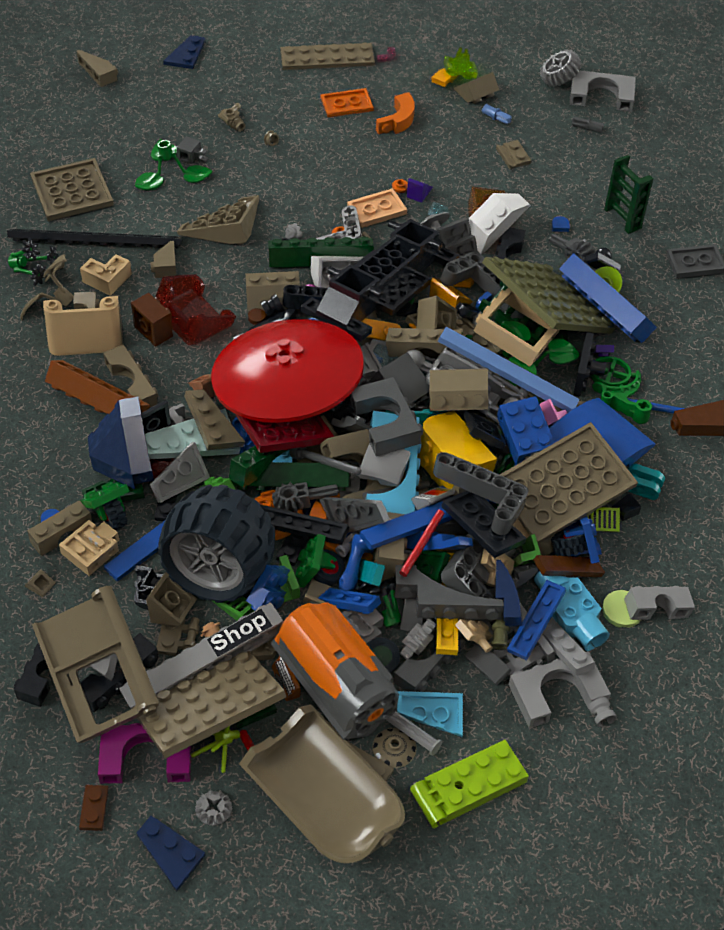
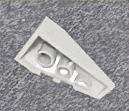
M311 256V276L314 285L328 288L329 280L335 277L327 273L328 267L332 266L337 270H342L350 264H356L363 257Z

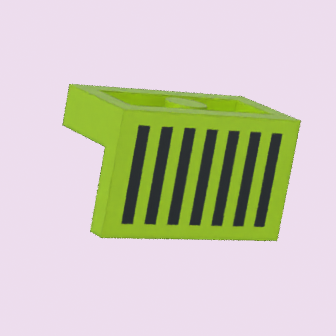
M600 507L587 516L588 519L592 518L596 531L620 532V508Z

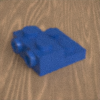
M266 565L264 572L259 577L246 600L252 605L251 608L254 611L270 602L275 609H278L283 604V597L286 592L280 587L288 580L287 575L290 572L288 568L279 565Z

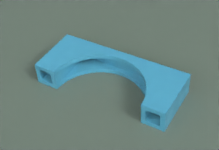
M373 411L370 426L374 428L395 421L398 416L393 413ZM416 417L417 424H419V417ZM421 444L404 448L410 451L411 454L405 468V479L391 491L380 494H367V500H382L387 512L406 515L417 511L411 498L419 495V492L416 491V486L418 487L420 475L416 473L420 467V458H417V454L420 453Z

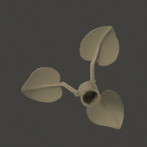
M65 254L59 256L43 275L45 283L51 277L59 287L53 293L55 297L42 292L34 296L24 306L20 316L21 320H23L24 313L30 305L42 297L60 301L64 307L74 299V295L63 287L55 277V272L64 268L67 261Z

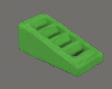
M243 596L232 601L229 605L226 604L229 600L223 603H215L236 621L242 616L254 612L251 608L252 605Z

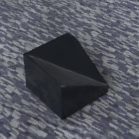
M629 493L615 503L612 508H620V518L622 521L639 515L641 505Z

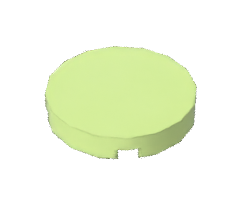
M613 591L604 599L602 608L604 617L616 627L629 628L640 622V620H630L624 600L629 591Z

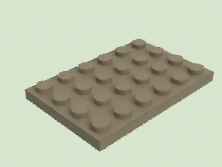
M591 422L500 474L528 488L526 502L518 519L529 535L535 534L538 544L631 490L638 484L637 480Z
M250 651L240 652L229 661L218 663L209 671H202L190 680L179 682L170 690L167 689L159 692L156 696L159 702V706L156 708L157 711L151 715L139 716L137 719L164 758H167L286 698L285 690Z

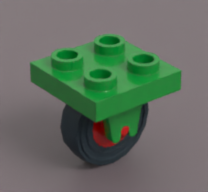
M319 533L313 540L308 542L305 550H301L298 557L300 565L296 570L295 576L299 586L302 588L312 578L328 586L335 585L339 582L345 571V563L336 552L327 549L323 550L326 536Z

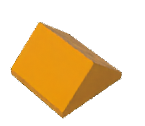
M431 279L429 297L437 295L454 308L459 301L468 304L474 302L455 287L446 286L439 279Z

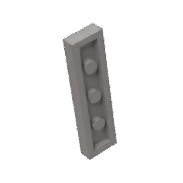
M551 617L542 634L554 649L555 654L576 676L595 669V662Z

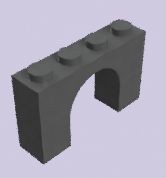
M394 377L358 386L350 394V403L356 415L375 410H388L398 416L395 421L389 424L369 429V443L375 456L421 444L422 426L420 423L417 424L415 412L410 410L407 397L402 395L401 385L396 383Z

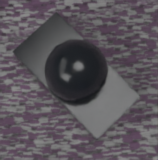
M601 247L594 254L584 258V262L595 269L609 266L620 271L621 268L620 264L611 260L612 254L608 248Z

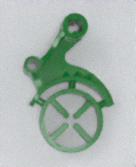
M605 356L596 359L599 362H612L609 373V369H605L606 380L601 379L597 375L590 374L594 381L592 385L593 390L600 393L601 400L612 409L632 417L638 424L647 423L652 410L651 402L644 399L632 402L627 399L639 389L641 383V373L639 370H636V373H632L629 365L616 357ZM616 364L622 366L626 373L614 371ZM612 373L613 377L622 379L623 381L610 382ZM630 377H635L634 381L628 384Z

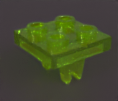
M459 47L454 58L444 57L443 63L449 75H461L466 79L477 77L478 72L475 63L470 61L467 48L462 52V47Z

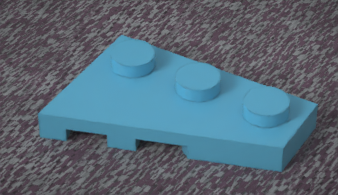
M398 691L397 712L403 717L460 737L463 736V693Z

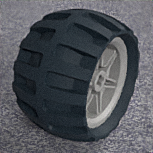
M206 485L187 494L168 514L163 524L158 544V555L161 556L160 563L169 574V578L181 586L187 593L190 592L205 601L211 600L215 601V603H223L229 600L231 602L252 590L264 572L266 565H270L275 548V528L271 524V517L261 508L260 503L245 495V492L228 488L226 485Z

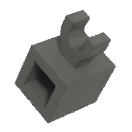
M186 136L176 147L179 160L191 164L195 159L206 163L208 157L205 156L208 151L207 149H201V141Z

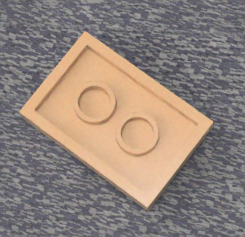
M393 188L347 202V206L352 205L356 207L361 228L407 215V208Z

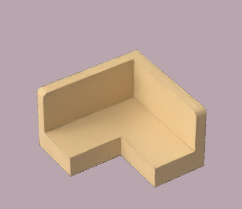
M117 254L106 264L90 258L80 268L83 283L110 296L132 275L130 261Z

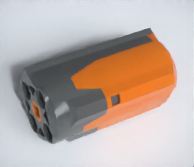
M328 602L321 604L306 603L294 610L284 620L279 633L273 639L271 645L343 740L370 736L382 722L395 713L399 693L392 685V675L335 605Z

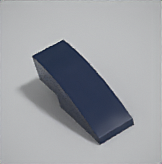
M496 560L495 598L503 599L505 626H522V613L516 586L503 562Z

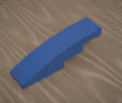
M424 531L406 537L407 548L414 549ZM433 532L423 550L453 551L471 547L473 542L472 538L455 537V535Z

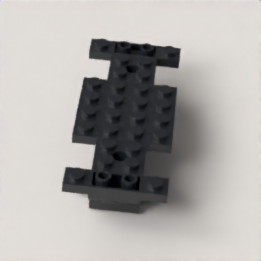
M412 219L400 224L391 220L388 223V227L395 229V231L391 233L390 240L377 250L371 251L356 264H350L345 269L337 270L332 266L328 267L327 273L335 277L329 280V287L322 300L310 298L301 305V312L319 321L340 327L352 335L354 339L363 341L372 333V327L361 322L376 309L393 316L431 284L432 278L421 273L435 261L446 266L447 263L458 259L460 255L445 248V244L439 239L438 231Z

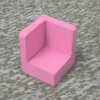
M551 399L540 404L548 426L555 424L567 414L566 409L557 412Z

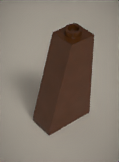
M724 400L674 411L670 421L671 428L676 430L679 436H724Z

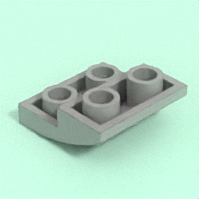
M369 443L360 466L361 474L358 476L363 479L378 480L380 485L397 487L401 482L411 453L408 450L401 449L375 456Z

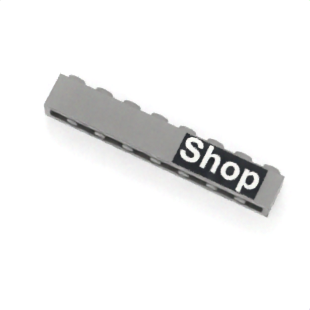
M270 602L267 605L260 606L253 613L242 616L237 622L221 628L219 632L210 637H205L193 647L186 648L177 656L166 659L156 668L147 670L146 673L155 695L157 696L163 690L172 689L173 686L181 681L194 678V676L202 671L213 669L220 662L229 661L240 652H251L275 638L284 621L273 604ZM126 682L119 689L130 709L136 706V703Z

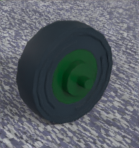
M382 637L372 639L367 643L368 647L388 672L392 673L400 662V652L396 644Z

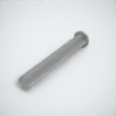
M395 711L392 716L386 719L429 750L430 755H435L442 745L440 739H434Z

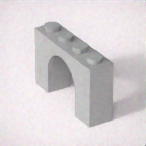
M579 70V73L575 74V77L572 78L569 105L585 106L587 93L592 89L603 88L616 95V110L632 112L636 77Z
M587 651L586 653L592 658L590 652ZM560 658L555 659L549 664L536 665L526 671H516L510 675L509 687L529 728L548 723L550 720L551 711L541 692V686L549 680L564 679L574 684L579 690L587 708L593 700L600 697H607L609 701L611 695L596 664L595 669L576 676Z

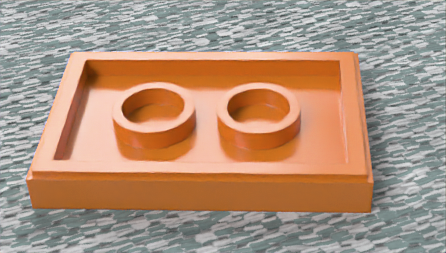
M366 88L321 94V100L327 117L374 111Z

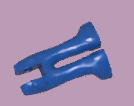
M358 534L354 535L351 542L349 560L339 580L338 586L340 590L354 591L358 583L362 555L374 551V549L370 550Z

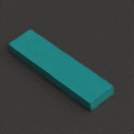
M361 559L358 580L379 586L385 566Z

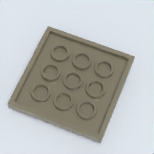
M95 158L30 173L47 221L114 206L113 199Z

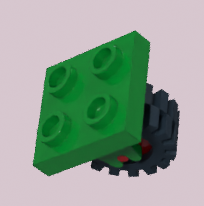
M109 482L102 485L101 490L97 492L95 490L89 491L84 494L85 498L80 499L86 508L95 509L100 520L107 523L114 530H118L128 524V520L125 517L126 513L124 512L125 508L120 496L130 492L127 484Z

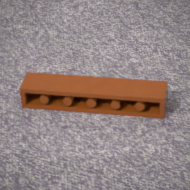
M51 360L45 382L51 384V387L56 390L66 392L65 394L69 397L80 399L82 404L95 407L94 409L98 412L110 414L118 400L134 397L64 360ZM139 399L143 413L149 409L150 404Z

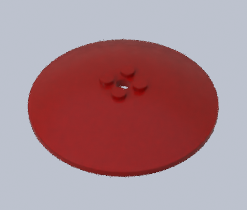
M308 319L276 321L249 330L229 343L214 362L211 382L217 399L234 414L259 422H292L319 415L344 401L361 380L364 370V358L358 342L352 335L340 327Z

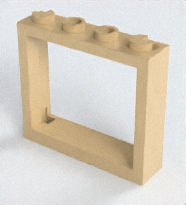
M509 287L505 291L501 290L490 306H487L483 313L478 315L475 320L477 325L474 329V332L531 367L548 346L549 342L560 331V329H552ZM504 302L548 329L534 347L490 320Z

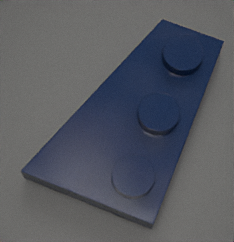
M190 35L163 60V65L193 69L205 44V37Z
M150 816L136 833L176 892L206 856L204 851L153 816Z

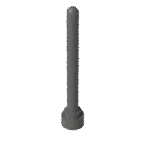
M306 447L292 448L289 451L290 456L298 460L307 458L354 475L361 474L359 467L308 451Z

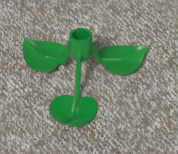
M160 138L151 152L152 159L159 161L157 174L153 172L143 173L137 178L135 187L141 190H153L160 187L164 182V178L160 176L162 160L168 161L172 157H174L182 172L185 173L184 179L187 182H200L211 175L212 170L200 165H192L185 170L176 156V146L171 144L170 141Z
M516 321L501 323V327L523 341L530 340V331L524 324ZM554 339L548 344L549 351H545L531 367L514 356L508 360L536 375L535 366H538L545 356L549 355L550 361L555 364H567L575 361L579 357V352L568 341Z

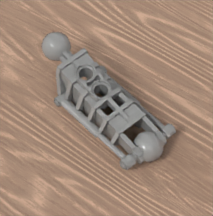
M447 346L434 364L425 361L423 353L418 350L407 351L419 369L427 374L425 377L428 385H430V370L485 368ZM488 369L489 409L478 411L497 422L501 429L497 418L499 408L496 407L500 398L505 399L503 404L525 399L529 391L522 387L520 389ZM505 386H507V387L510 388L511 390L515 391L516 393H514V392H512V391L506 389Z

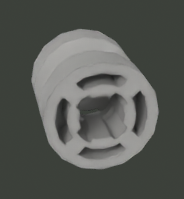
M607 697L597 698L588 705L591 714L595 716L594 720L598 727H602L601 721L603 719H607L609 724L617 719L614 710L610 709V702Z

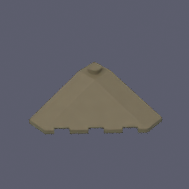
M259 195L238 199L239 202L231 206L230 204L222 206L212 215L207 213L198 217V220L191 224L189 222L184 223L177 233L182 236L227 244H244L252 232L260 199Z

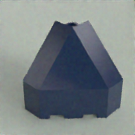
M139 396L118 400L111 413H107L99 423V427L88 436L89 456L93 470L122 484H127V486L135 489V484L154 481L142 422Z

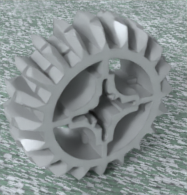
M566 49L546 59V62L540 68L543 82L549 87L561 86L563 83L566 84L567 81L575 77V74L579 73L581 68L579 56L575 51H568Z

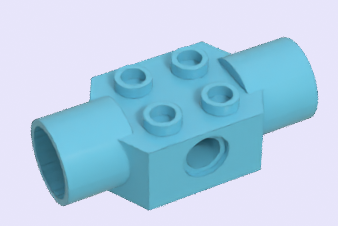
M539 571L534 577V582L540 590L546 580L566 588V592L552 618L570 637H576L585 651L594 649V646L596 648L602 645L609 637V632L599 620L602 608L580 579L567 578L566 576H545Z

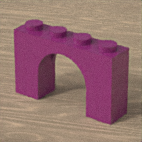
M141 724L121 725L101 735L98 764L100 784L123 783L124 760L128 751L140 743H154ZM192 745L167 757L166 775L168 782H190Z

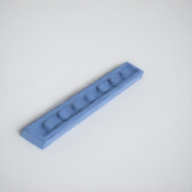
M445 327L438 340L439 343L488 368L544 400L551 399L553 405L562 410L566 409L567 413L576 408L579 399L448 327Z

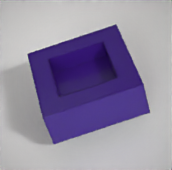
M595 345L594 353H598V357L609 356V353H614V345Z

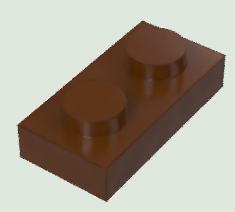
M85 785L79 830L103 831L109 791L108 786Z

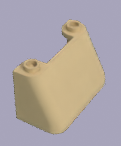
M118 296L103 298L100 301V308L63 310L60 301L44 300L43 308L47 340L51 354L60 356L104 353L123 345L122 320Z

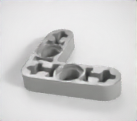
M349 205L342 209L344 231L316 239H342L344 237L359 239L362 237L356 207ZM353 223L356 224V225H354V226H352V227H348L350 224H353Z

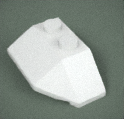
M493 193L469 218L471 235H474L476 238L477 251L480 254L485 253L531 206L519 194Z

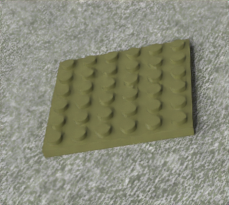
M485 257L482 263L552 329L611 334L616 329L611 324L610 319L599 314L600 311L588 304V300L584 296L577 294L573 286L566 284L562 276L553 272L554 269L550 265H541L528 261L520 262L516 259L513 261L498 257Z

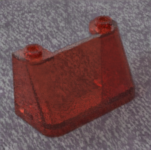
M197 274L164 276L155 297L165 308L167 307L170 310L173 330L187 345H196L233 325L236 315L231 310L224 309L219 315L202 297L205 285Z

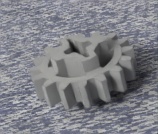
M427 619L422 626L417 623L403 639L402 642L405 644V647L400 652V655L406 660L414 652L419 655L433 639L434 636L431 632L437 624L431 619Z

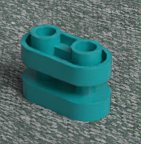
M632 464L627 468L638 482L637 486L628 492L656 500L661 492L665 476L658 470L640 464Z

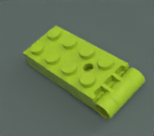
M503 740L425 777V780L418 781L412 785L410 791L432 828L438 827L437 822L442 825L527 783L529 775L507 741Z

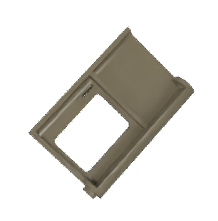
M111 586L98 588L92 592V599L43 622L32 624L77 743L87 742L139 716L151 715L157 711L156 708L159 706ZM116 654L136 706L98 725L77 673L80 669L109 655Z

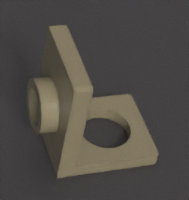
M311 580L302 604L325 603V601L317 598L327 589L331 588V586Z

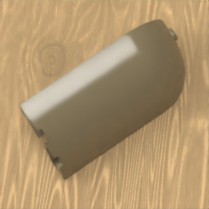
M311 704L299 707L280 728L283 732L273 739L270 736L263 742L250 747L239 763L306 838L324 856L336 862H357L369 856L381 846L386 847L393 840V834L404 822V807L395 791L346 740H343L333 726Z

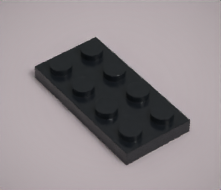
M464 491L442 502L441 507L494 558L524 545L527 538L514 526L506 535L494 533L491 526L496 509L479 495Z

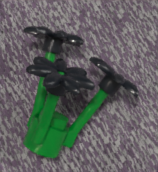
M31 238L28 239V242L23 240L25 247L22 248V251L11 253L8 258V264L10 268L14 269V272L32 275L30 279L34 280V286L38 283L43 284L42 278H44L45 266L41 268V264L38 263L37 269L32 268V271L22 268L27 265L28 261L48 260L52 264L59 256L56 253V247L50 246L51 252L47 256L36 257V255L40 254L36 249L38 243L33 244Z
M394 579L391 581L385 580L384 583L369 591V593L380 592V595L384 598L387 609L382 611L385 628L401 623V615L398 610L397 599L395 598ZM364 582L360 587H356L353 592L367 594L365 591L371 584ZM388 591L391 592L393 607H391L388 598Z

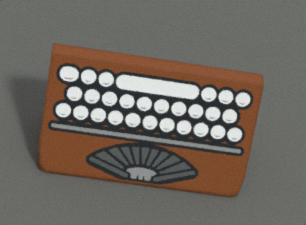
M279 656L272 665V670L278 684L285 690V700L290 701L301 696V689L296 676Z

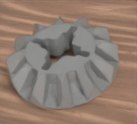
M210 790L206 794L202 793L199 800L196 801V815L201 822L207 825H219L229 818L232 811V803L228 795L223 794L220 790L218 792ZM208 801L212 804L219 803L217 805L219 812L214 809L209 810Z

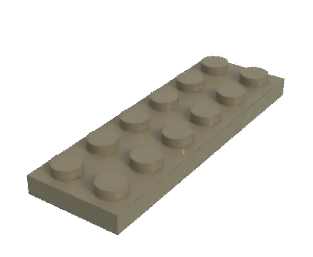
M371 43L280 47L283 70L375 66Z

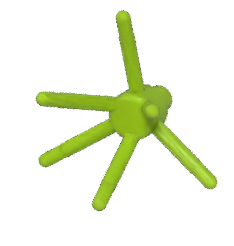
M229 726L213 734L216 741L193 752L191 757H195L211 749V752H215L223 745L221 772L224 773L226 771L227 745L240 737L239 731H231Z

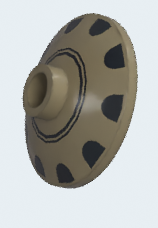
M388 728L381 731L373 741L374 756L392 768L406 766L415 757L417 749L415 740L398 728ZM396 742L399 745L397 747H394L391 745V743Z

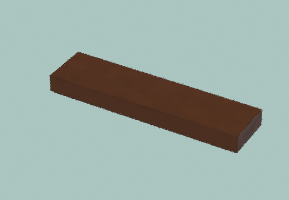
M537 555L533 559L541 574L545 576L602 577L605 574L600 563L592 564L589 557Z

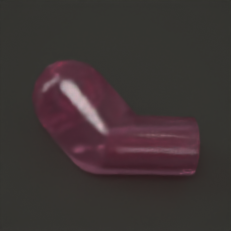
M388 47V53L378 54L376 56L377 62L391 61L396 56L395 47Z

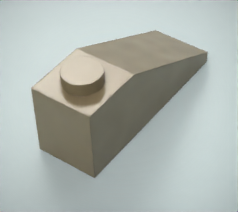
M81 50L76 51L78 63L101 87L117 81L118 70L108 60Z

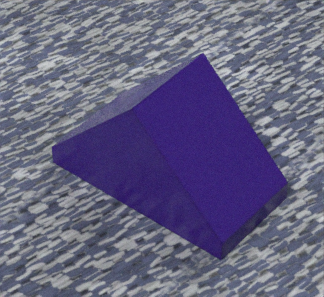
M409 178L407 198L422 203L433 187Z

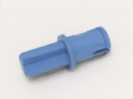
M485 104L482 108V113L492 117L493 120H498L505 124L511 122L512 117L502 112L499 108L496 109L488 104Z

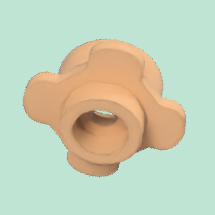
M220 622L206 624L201 631V637H210L219 632Z

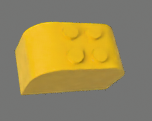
M454 410L431 416L424 421L422 427L423 435H421V450L417 458H420L421 466L424 467L439 487L443 485L447 489H452L454 486L435 477L433 474L436 456L441 452L452 454L487 470L494 471L497 458L480 439L477 440L469 434L466 423Z

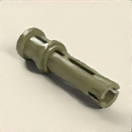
M503 608L502 619H495V623L491 627L493 641L490 642V645L495 650H507L509 646L507 640L511 628L510 626H505Z

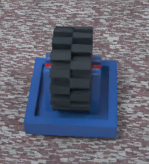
M585 516L579 520L580 526L564 530L551 538L554 554L557 556H576L587 553L592 564L600 562L598 555L602 553L596 537L594 538L597 532L592 518L588 519Z

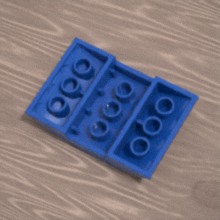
M595 398L579 405L549 428L554 442H557L591 422L623 464L628 467L655 446L651 439L600 398Z

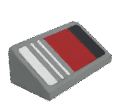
M437 487L411 498L416 509L419 510L446 500L455 494V490Z

